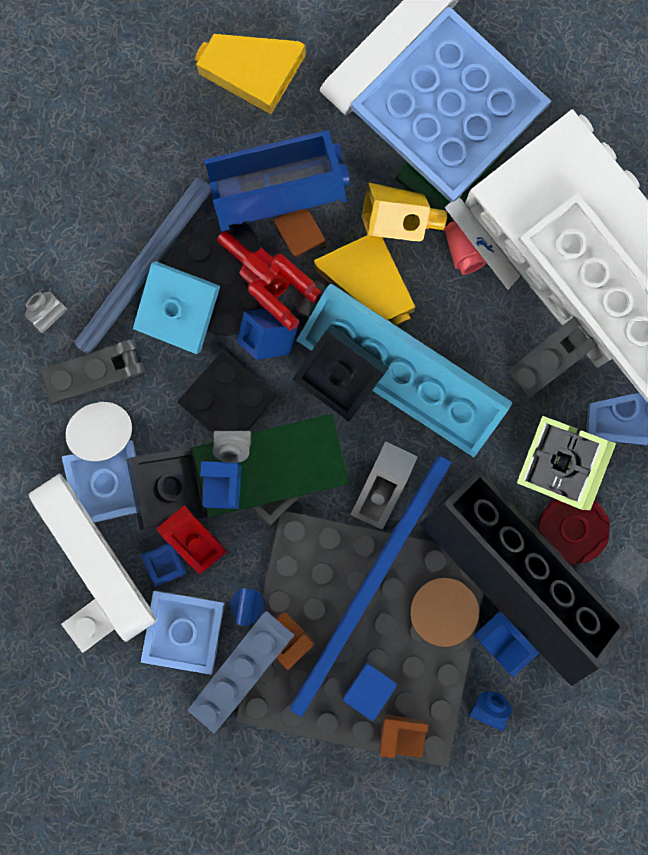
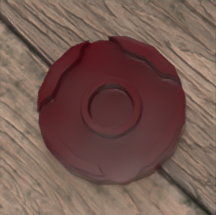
M554 499L548 503L540 515L538 532L569 564L587 563L598 557L608 544L610 531L609 517L602 505L595 500L591 510L588 511Z

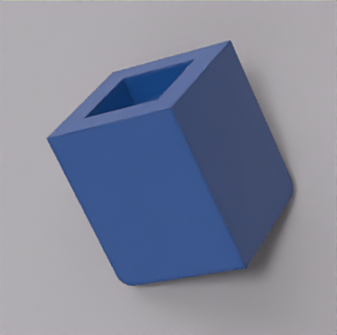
M265 308L244 311L237 342L256 360L289 355L298 325L295 329L289 331Z
M201 461L200 476L204 478L202 505L205 508L239 509L242 468L240 464Z
M501 611L474 635L511 676H515L539 654L534 646Z
M366 661L343 694L342 701L371 721H374L397 685L396 682Z

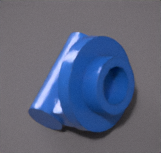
M241 588V590L233 595L230 601V611L236 619L235 624L250 626V624L257 622L264 614L265 600L258 590Z
M486 691L481 693L476 703L473 704L469 717L503 731L512 713V708L502 694Z

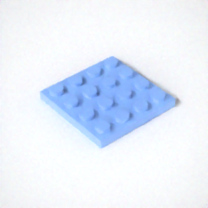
M448 6L351 103V109L447 200L454 202L550 105L551 100Z

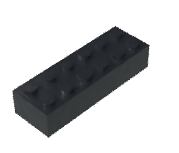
M479 468L457 486L420 523L423 529L571 686L598 670L629 628Z

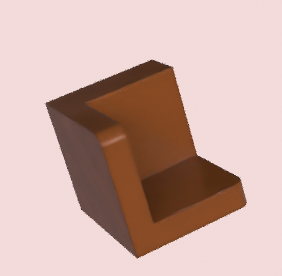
M308 208L286 213L273 220L275 229L280 238L284 239L293 257H298L316 246L319 249L326 246L325 238Z
M283 612L276 620L292 632L294 637L276 659L289 670L315 642L286 612Z
M383 715L379 746L380 756L395 758V754L422 757L425 735L429 727L427 720Z

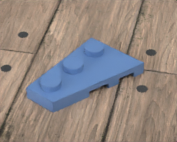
M640 393L588 404L586 432L614 443L648 446V403Z

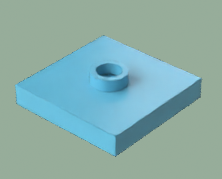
M152 262L133 329L198 354L203 346L220 286L160 262Z

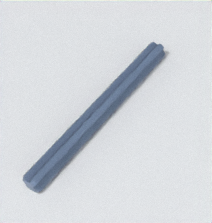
M196 178L75 340L74 344L77 348L86 354L94 351L147 279L151 263L155 261L160 262L211 193L210 185L200 178Z

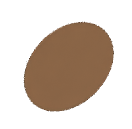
M451 578L434 579L424 584L415 594L410 610L411 621L419 636L428 643L441 647L454 646L465 641L475 630L479 619L478 602L473 592L462 582Z

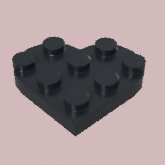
M216 217L201 225L164 264L219 285L220 289L207 330L214 335H238L244 311L260 309L261 305L248 292L249 284L239 275L243 264L217 241L223 231H221L218 218ZM245 222L240 225L238 223L229 225L230 229L225 230L251 253L260 250L257 235L250 225Z

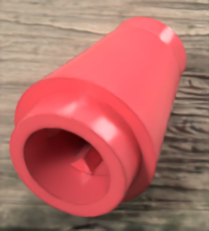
M453 221L445 226L444 232L455 269H460L462 275H467L482 268L487 262L458 224Z

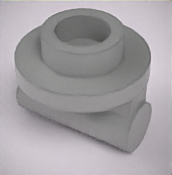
M38 292L27 301L25 317L43 334L68 309L51 292L43 294Z
M214 431L213 454L217 459L225 463H240L248 458L249 446L251 445V431Z

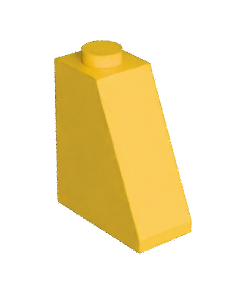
M213 34L209 43H202L197 51L195 61H197L196 65L199 75L263 111L272 114L304 60L306 50L305 44L299 41Z
M367 235L314 260V267L317 273L325 280L398 327L411 320L409 314L414 312L415 305L382 237Z

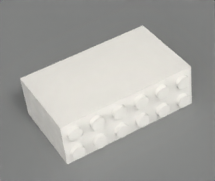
M572 109L473 187L468 194L465 205L560 324L563 326L574 316L581 323L579 328L586 337H592L598 344L586 354L596 368L612 358L518 241L520 236L578 192L648 279V199L638 189L640 185L636 177L628 170L623 171L615 161L617 157L612 148L605 142L600 143L592 133L594 129L589 120L581 114L578 116Z

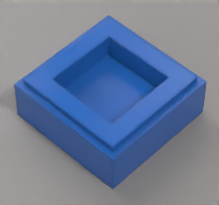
M169 543L140 554L154 587L188 573L181 555Z

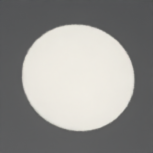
M98 402L89 404L78 410L70 419L66 428L67 445L74 455L83 460H107L121 452L129 442L132 433L131 419L122 407L114 403Z

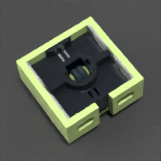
M542 416L517 483L581 510L590 511L616 443L584 431H580L578 435L576 434L578 428Z

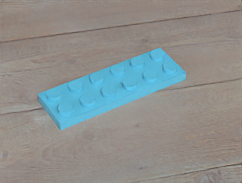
M330 284L325 289L296 340L312 351L324 332L332 324L389 367L372 390L373 392L472 457L477 455L513 403L333 284Z

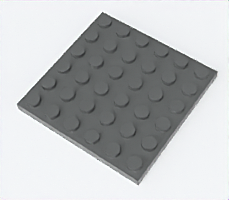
M285 511L279 517L263 591L265 612L267 611L275 619L281 613L286 612L315 643L289 670L275 659L240 702L236 722L379 753L383 715L427 720L429 727L425 735L423 756L412 757L397 754L395 756L448 767L475 630L465 641L454 646L441 647L430 644L419 636L412 624L411 604L415 594L424 584L438 578H451L465 584L475 595L479 611L483 596L482 590L438 543L408 537L301 718L291 712V703L392 533ZM366 661L396 682L397 685L374 721H371L342 701L343 694Z

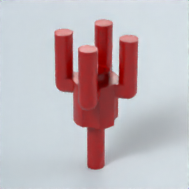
M223 231L219 235L217 241L243 264L239 275L249 284L248 292L289 331L295 329L299 324V319L277 297H280L287 290L289 284H292L313 304H317L323 293L315 287V283L284 255L277 254L272 257L262 248L251 253L228 231Z

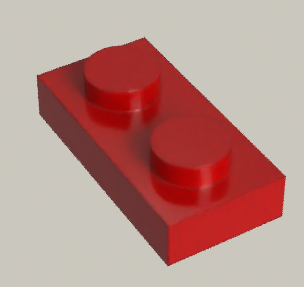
M185 505L156 528L161 536L199 575L227 552L222 544Z

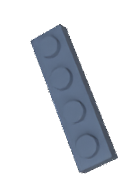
M266 611L187 711L215 734L294 637V634Z

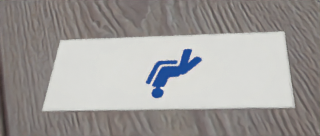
M459 197L456 201L450 202L445 209L509 290L520 277L518 272L462 199Z

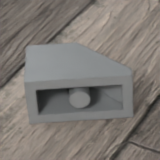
M385 441L350 515L383 530L407 483L418 456Z

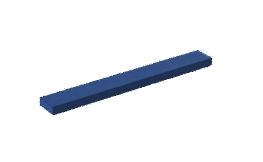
M442 456L437 457L292 701L290 706L291 712L302 718L452 462Z

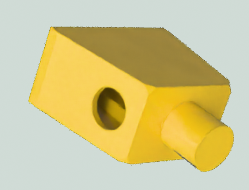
M368 182L361 217L367 235L423 241L426 229L444 231L447 211L430 208L425 195Z

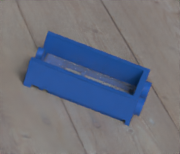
M329 130L204 160L221 231L229 230V225L238 223L240 225L245 221L253 222L336 202L337 199H341V202L347 201L344 187L350 186L346 164L339 165L344 163L339 142L332 143Z

